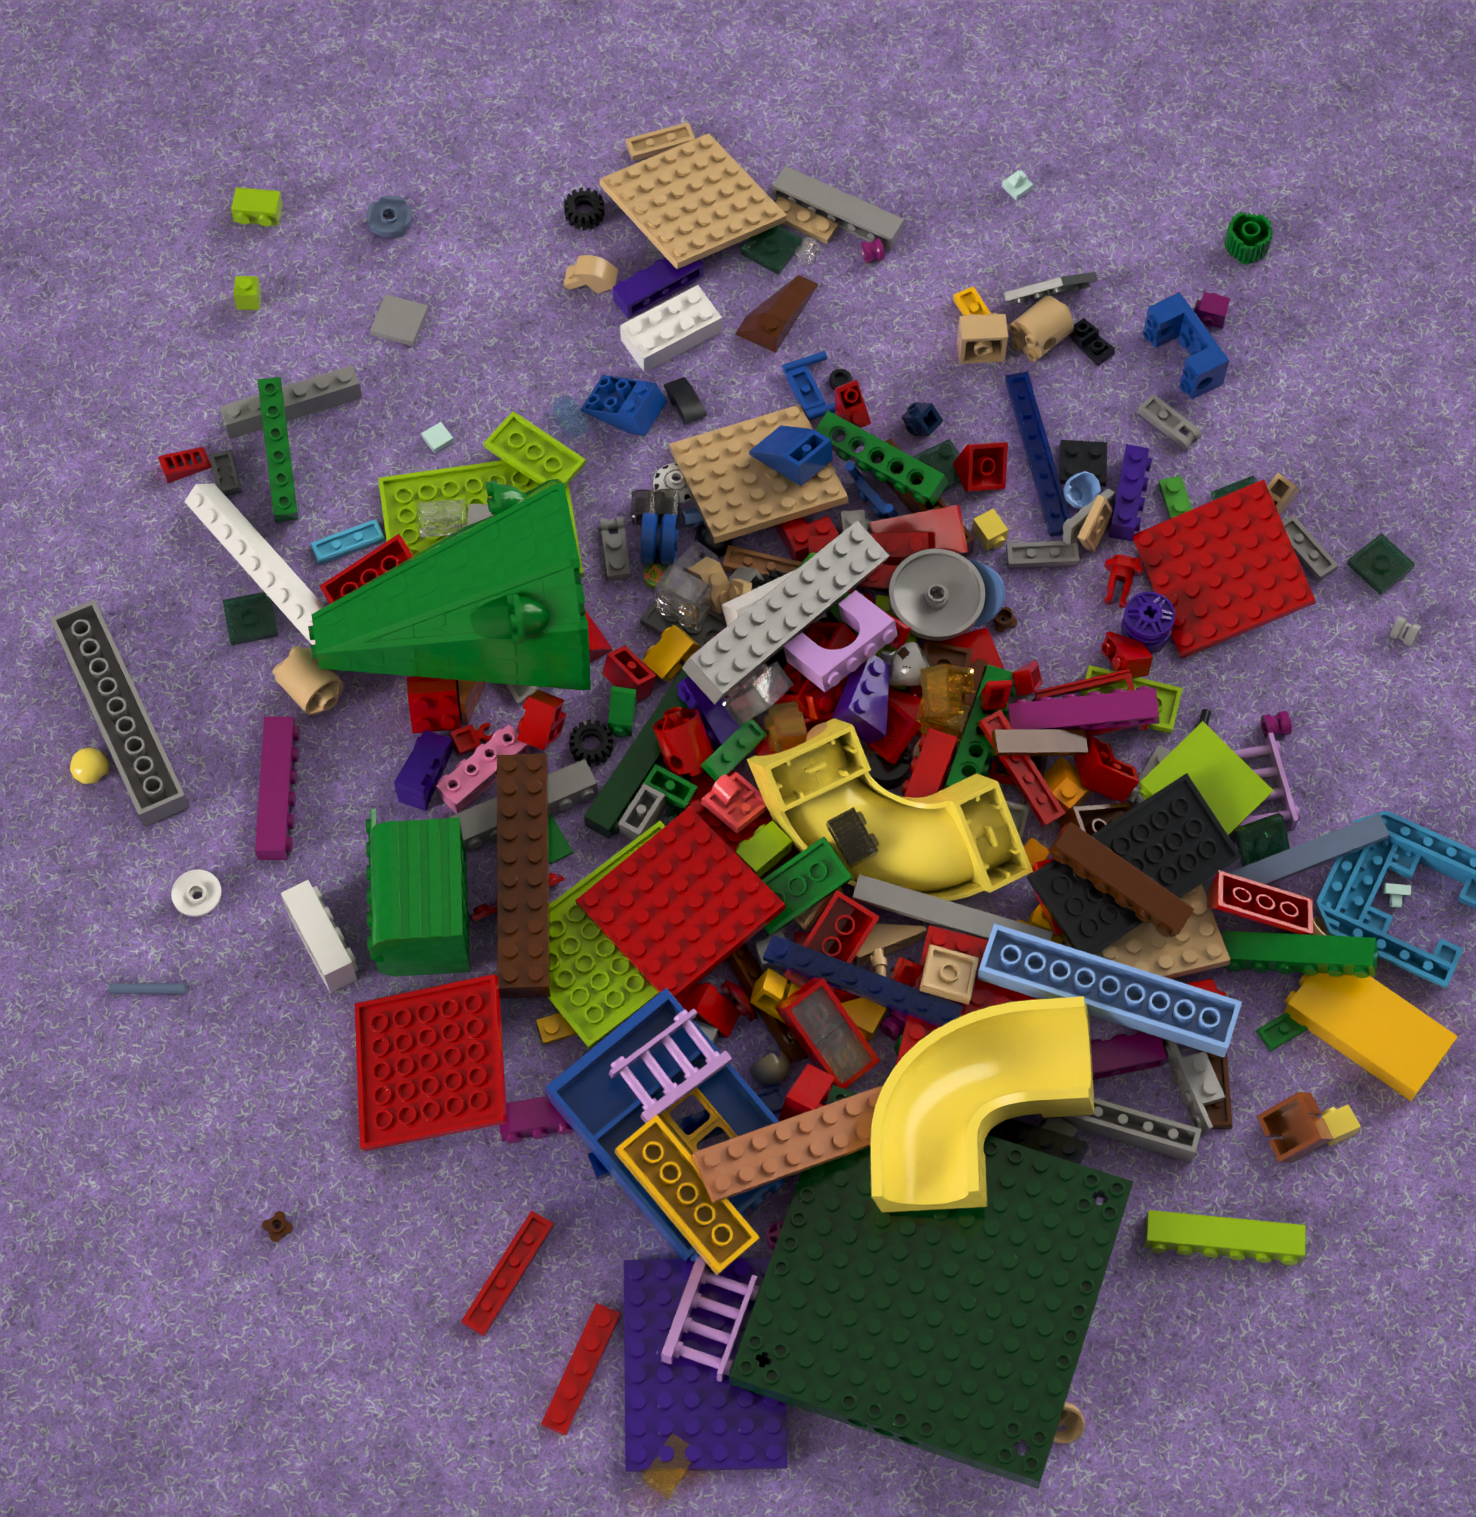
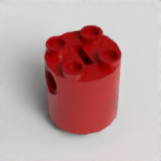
M674 707L663 713L664 717L653 725V730L668 770L677 776L687 773L690 776L701 774L704 771L701 764L714 751L699 711L683 707Z

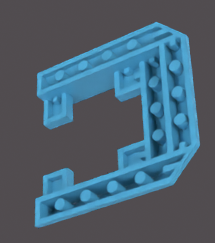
M1389 811L1377 813L1380 814L1390 838L1337 858L1315 904L1329 935L1376 938L1378 958L1443 988H1447L1463 948L1440 938L1433 954H1430L1390 936L1386 932L1393 916L1371 907V904L1387 869L1411 879L1418 863L1464 883L1457 901L1476 909V850ZM1370 815V816H1367V817H1363V818L1354 820L1353 824H1354V823H1357V822H1359V821H1362V820H1364V819H1367V818H1369V817H1372V816H1374V815Z

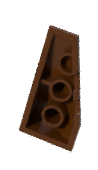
M797 275L748 314L737 330L736 335L776 353L816 290L818 283Z

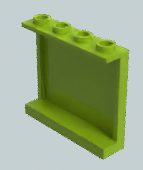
M1203 721L1138 785L1140 788L1139 793L1143 798L1147 799L1187 773L1227 835L1240 825L1274 791Z

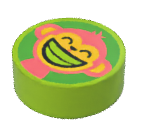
M653 564L644 570V582L648 587L658 589L666 584L667 571L663 566Z

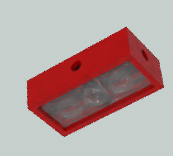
M813 977L774 1007L814 1066L836 1077L834 1086L846 1089L880 1062V1059L824 978Z

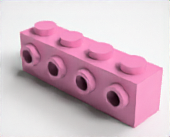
M509 724L504 729L497 730L491 740L486 744L479 745L471 757L460 761L452 773L444 775L436 785L438 796L456 814L460 813L497 782V755L529 754V745L517 740L519 734Z

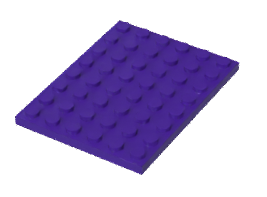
M771 1257L737 1258L718 1275L749 1285L752 1275L757 1276V1286L761 1288ZM683 1259L624 1260L625 1472L787 1469L786 1403L731 1385L729 1375L726 1374L722 1382L717 1381V1368L679 1356V1358L674 1357L672 1365L661 1361L663 1347L695 1261L692 1262L690 1259L686 1262ZM707 1264V1269H710V1272L714 1273V1271ZM707 1282L705 1285L701 1283L698 1293H701V1297L739 1310L745 1296ZM754 1301L750 1302L730 1359L734 1361L754 1308ZM697 1307V1309L692 1308L689 1317L693 1318L692 1321L729 1334L732 1333L736 1322L735 1319ZM690 1331L688 1333L683 1332L680 1342L684 1343L683 1346L721 1359L727 1347L725 1343ZM767 1358L759 1361L760 1367L765 1368V1364L769 1365Z

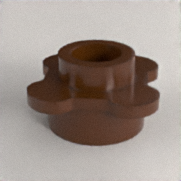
M1002 607L995 618L991 620L994 622L997 632H1004L1006 628H1014L1017 625V620L1013 618V612L1009 607Z
M277 1211L274 1217L264 1220L262 1223L263 1230L268 1231L273 1242L280 1241L287 1233L293 1231L292 1223L287 1222L285 1213L282 1211ZM277 1224L280 1225V1228L278 1229L275 1228Z

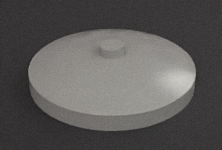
M926 549L910 555L896 568L889 586V605L894 617L911 628L910 633L927 640H948L964 634L979 619L985 602V586L977 568L962 555L945 549Z

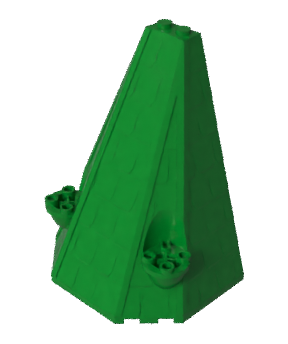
M559 479L547 480L528 492L523 493L515 487L498 484L497 481L486 482L488 497L492 496L487 498L488 509L492 516L465 526L311 614L313 625L308 626L310 640H315V644L311 645L312 658L318 659L319 668L590 690L588 622L585 615V599L579 570V555L564 483Z

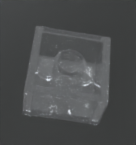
M671 564L655 585L656 609L666 617L671 616L677 619L683 626L698 630L712 609V586Z
M777 661L769 666L766 663L754 672L755 675L747 677L740 683V686L738 685L727 694L728 697L721 702L738 726L770 708L794 685Z

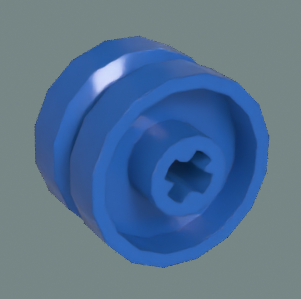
M643 513L640 547L641 564L653 565L656 561L657 550H660V563L665 566L675 565L679 537L677 514H664L661 528H658L657 514Z

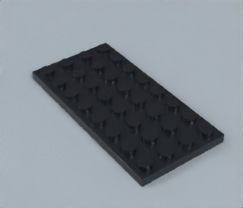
M1187 773L1091 835L1178 898H1181L1217 874L1218 870H1223L1242 857ZM1054 859L1026 878L1072 948L1095 955L1143 923V921L1136 917L1133 910L1120 906L1109 893L1100 892L1094 887L1092 881L1077 876L1072 867L1067 864H1061Z

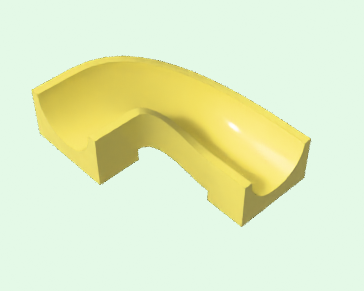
M835 718L826 722L827 728L823 732L803 744L776 754L766 756L755 755L747 759L773 821L793 841L792 845L801 853L822 837H826L854 878L848 882V884L854 887L856 886L859 874L947 901H953L982 891L991 893L1033 872L1000 785L996 780L976 773L927 797L910 798L892 794L881 787L869 774L871 768L854 726Z
M1084 996L1017 1001L971 1012L934 1030L902 1057L882 1087L875 1106L871 1126L872 1198L881 1212L987 1207L986 1161L983 1147L988 1132L995 1125L1010 1118L1030 1114H1041L1043 1118L1095 1115L1090 1015Z

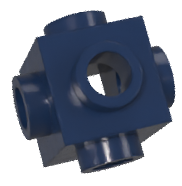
M915 402L907 408V412L901 417L906 424L907 431L912 435L930 436L943 422V419L932 403Z

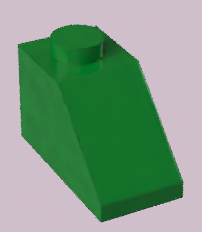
M612 686L608 729L616 737L633 736L637 715L636 689Z
M657 764L654 765L643 783L665 794L667 806L680 808L687 807L698 789V786Z

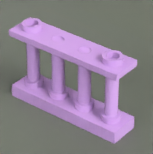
M1272 732L1268 733L1265 745L1234 750V752L1241 759L1268 754L1272 767L1255 769L1253 771L1260 778L1275 777L1278 789H1273L1274 791L1266 800L1281 798L1284 811L1255 816L1249 815L1235 828L1238 839L1247 838L1250 829L1255 825L1284 820L1288 821L1290 830H1294L1298 820L1301 818L1299 807L1294 805L1280 758V743L1278 740L1275 741Z
M686 1009L673 1018L675 1023L626 1059L621 1056L610 1065L613 1069L609 1071V1076L614 1078L620 1073L644 1105L642 1107L644 1111L640 1117L645 1124L656 1114L658 1116L728 1065L732 1060L726 1050L721 1054L718 1051L714 1052L691 1020L697 1014L695 1009H692L690 1012H687ZM681 1027L685 1029L707 1058L705 1060L707 1064L700 1070L692 1066L670 1037ZM661 1042L685 1073L684 1077L686 1080L680 1085H677L676 1082L673 1083L649 1052ZM639 1058L643 1060L665 1089L663 1091L665 1096L658 1101L649 1096L628 1068Z
M698 1256L663 1347L661 1361L672 1365L674 1357L679 1358V1356L717 1368V1381L722 1382L725 1374L730 1375L734 1360L730 1359L750 1302H756L760 1291V1286H757V1276L752 1275L749 1285L716 1275L711 1273L710 1269H707V1263L702 1257ZM707 1282L745 1295L740 1310L701 1297V1293H698L701 1283L705 1285ZM697 1307L735 1319L736 1322L732 1333L729 1334L692 1321L693 1318L689 1317L692 1308L697 1309ZM690 1331L727 1344L723 1358L721 1359L683 1346L684 1343L680 1342L683 1332L688 1333Z

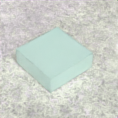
M441 422L421 433L422 438L434 453L454 442V438Z

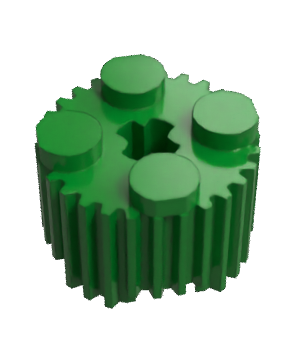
M1240 212L1233 216L1232 221L1229 223L1225 237V248L1227 252H1230V256H1234V259L1237 258V261L1241 264L1248 265L1251 262L1254 263V260L1258 262L1259 259L1262 260L1266 253H1268L1273 231L1272 227H1270L1271 221H1268V217L1265 218V214L1256 216L1255 213L1253 215L1248 213L1247 215Z

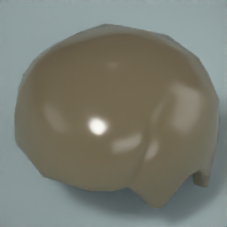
M780 1052L781 1058L777 1057L774 1053H770L750 1067V1073L759 1084L763 1086L775 1085L787 1076L790 1061L784 1053Z

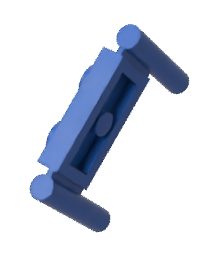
M825 351L782 365V370L786 374V380L809 421L824 416L827 411L836 412L835 402L826 405L807 367L827 360Z
M853 462L845 464L846 470L854 479V483L859 489L856 493L864 502L869 500L874 505L871 509L879 518L884 516L887 519L900 516L892 504H886L868 485Z

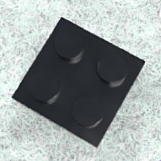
M1061 440L1059 484H1065L1071 476L1086 471L1094 474L1099 480L1100 486L1106 487L1107 442Z

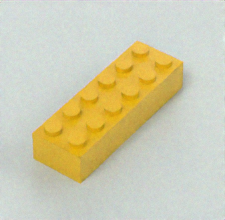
M657 1114L615 1149L614 1153L716 1275L760 1238L728 1199L712 1203L693 1157Z

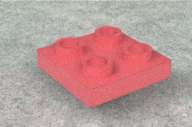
M737 772L730 777L726 774L721 776L713 785L712 791L705 795L701 801L704 807L736 834L768 810L760 791Z

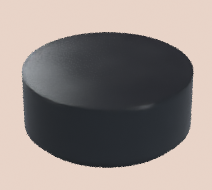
M836 369L829 377V384L833 390L852 381L851 373L845 369Z

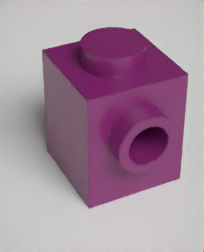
M1204 292L1202 300L1197 299L1194 312L1198 314L1197 316L1204 326L1223 328L1231 298L1220 296L1216 293Z

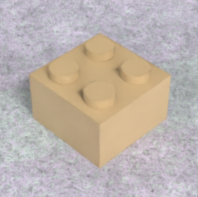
M991 313L988 315L968 314L960 316L957 334L959 364L1005 362L1008 343L1006 314Z

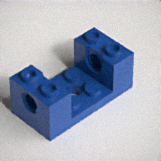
M1180 292L1149 306L1143 330L1145 340L1151 342L1157 348L1178 338L1180 345L1183 348H1187L1190 356L1185 359V368L1179 383L1181 390L1185 394L1188 393L1191 399H1194L1223 385L1229 359Z

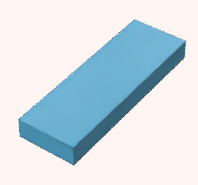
M377 519L314 541L310 545L318 564L322 565L384 542L385 537Z

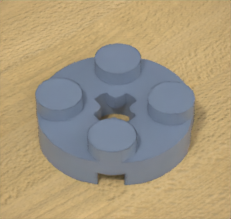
M387 195L380 197L381 200L376 203L372 202L367 210V221L371 232L385 238L403 236L412 223L411 208L405 203V200L398 196ZM389 214H393L394 218L386 219L384 216L387 217Z

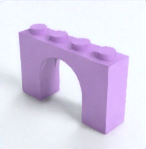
M857 590L838 604L841 620L859 633L857 639L852 644L842 649L829 650L818 646L801 632L783 646L787 662L824 692L836 686L840 680L849 673L854 672L858 666L868 658L873 657L877 651L886 644L891 643L898 636L895 620Z

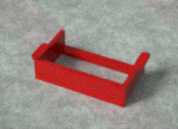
M1130 669L1037 690L1034 692L1035 698L1032 701H1038L1042 697L1057 698L1121 682L1127 683L1128 691H1134L1135 689ZM1147 725L1137 726L1139 731L1147 729ZM1136 726L1085 731L1086 738H1088L1089 736L1102 735Z

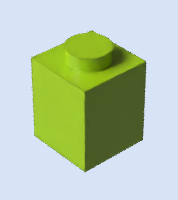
M235 276L233 295L237 310H260L261 287L258 276Z

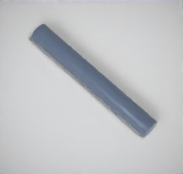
M110 983L109 993L186 994L187 986L186 984Z

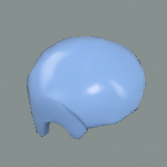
M1084 471L1071 476L1066 481L1063 492L1065 500L1073 508L1081 509L1101 493L1099 480L1094 474Z

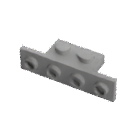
M1166 1039L1163 1042L1167 1057L1166 1061H1168L1171 1068L1172 1079L1179 1086L1182 1102L1189 1109L1193 1127L1202 1129L1200 1137L1206 1136L1213 1126L1204 1106L1223 1101L1225 1098L1223 1090L1206 1052L1182 1057L1177 1043Z

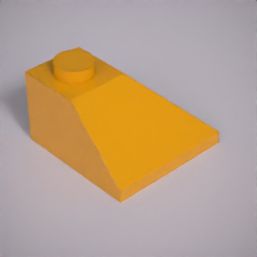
M1062 756L1042 776L1065 813L1072 807L1081 806L1095 792L1083 787L1078 769Z

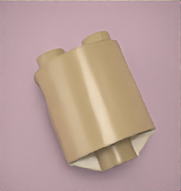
M1044 296L1009 325L1012 337L1010 344L1015 350H1022L1030 361H1037L1073 332L1074 323L1069 308L1051 296Z
M295 646L289 652V656L282 663L276 665L272 671L276 682L284 688L308 715H317L333 708L343 690L344 683L331 669L319 668L318 659L312 658L311 648Z

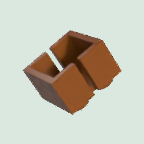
M1297 1092L1257 1115V1119L1266 1137L1282 1136L1283 1140L1272 1139L1269 1141L1278 1162L1292 1163L1334 1139L1324 1118L1317 1117L1321 1112L1312 1093Z

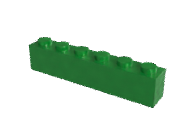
M1223 931L1222 939L1230 957V965L1223 967L1229 971L1238 972L1241 969H1246L1257 973H1265L1266 971H1277L1281 974L1302 972L1306 975L1325 973L1334 977H1340L1345 974L1354 975L1358 978L1376 976L1378 959L1376 938Z

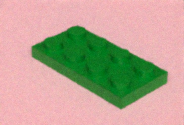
M826 837L819 839L762 880L786 905V909L764 927L770 936L854 879Z

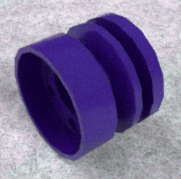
M1156 592L1136 594L1129 600L1125 608L1121 624V635L1142 642L1150 654L1159 652L1167 645L1174 625L1175 609L1172 603L1165 596Z

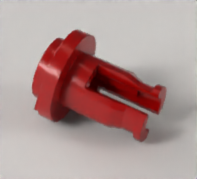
M1113 555L1112 559H1106L1104 567L1110 571L1104 603L1111 605L1116 581L1124 582L1119 607L1124 608L1127 606L1126 600L1131 591L1133 578L1142 575L1143 567L1140 565V558Z

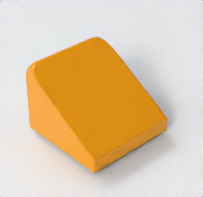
M1031 837L1024 846L1030 864L1049 859L1050 852L1048 849Z

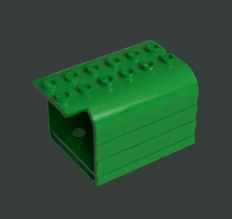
M371 808L370 819H366V833L369 838V842H366V854L369 857V865L366 866L367 880H369L367 903L370 912H367V925L370 927V935L367 936L368 951H370V959L375 960L379 972L389 976L470 972L467 855L460 818L388 821L378 824L376 808Z

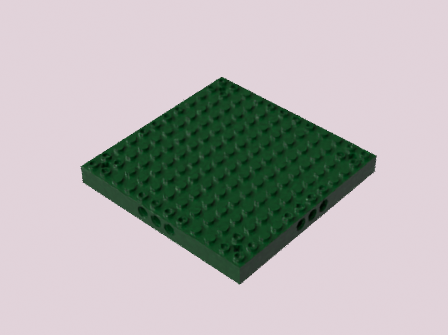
M833 1085L826 1105L859 1093ZM990 1135L986 1136L983 1147L986 1161L987 1207L881 1212L872 1198L871 1147L802 1171L729 1375L730 1384L1039 1489L1133 1181ZM1097 1197L1103 1198L1102 1205L1096 1204ZM763 1358L768 1359L769 1365L765 1364V1368L759 1365V1361H762ZM1019 1445L1026 1446L1024 1455L1017 1454Z

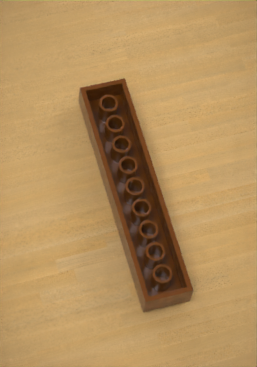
M547 753L497 755V948L500 999L551 997Z

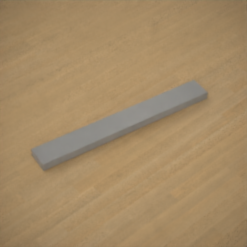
M861 874L858 876L852 896L854 901L989 940L994 924L1048 941L1051 940L1053 933Z

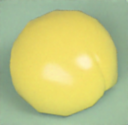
M83 748L73 755L70 771L74 779L83 784L98 783L102 776L108 775L110 761L103 752L95 748Z

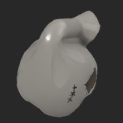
M905 643L896 652H889L887 650L880 653L882 660L890 665L889 685L919 686L929 681L933 676L932 669L917 643Z

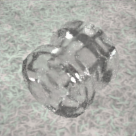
M805 237L801 241V247L795 250L794 256L799 262L812 266L816 261L815 257L819 256L822 252V247L815 239Z

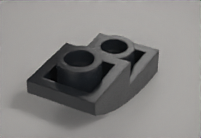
M1085 318L1074 324V330L1069 334V337L1097 366L1115 354L1114 347L1099 336V329Z
M685 377L663 385L672 406L676 405L684 425L707 416L700 399Z

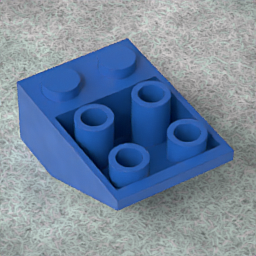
M602 375L580 410L629 434L646 436L667 403V400L656 383Z
M780 425L749 451V455L799 486L805 484L833 460L831 439L814 429Z

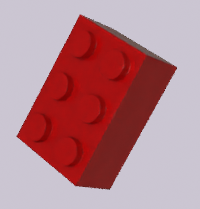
M929 728L927 734H922L918 745L920 747L919 757L914 756L910 766L912 776L910 780L906 779L902 788L903 797H927L943 790L958 749L957 737Z

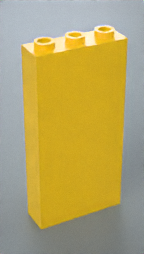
M1317 973V975L1304 974L1298 983L1301 986L1297 992L1292 990L1284 1001L1287 1004L1284 1013L1291 1015L1290 1018L1302 1026L1305 1025L1310 1032L1411 1102L1458 1037L1371 976L1358 978L1354 975L1345 974L1340 977L1330 976L1325 973Z

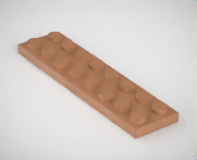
M882 1086L694 1152L692 1154L693 1160L712 1203L714 1204L871 1147L872 1120Z

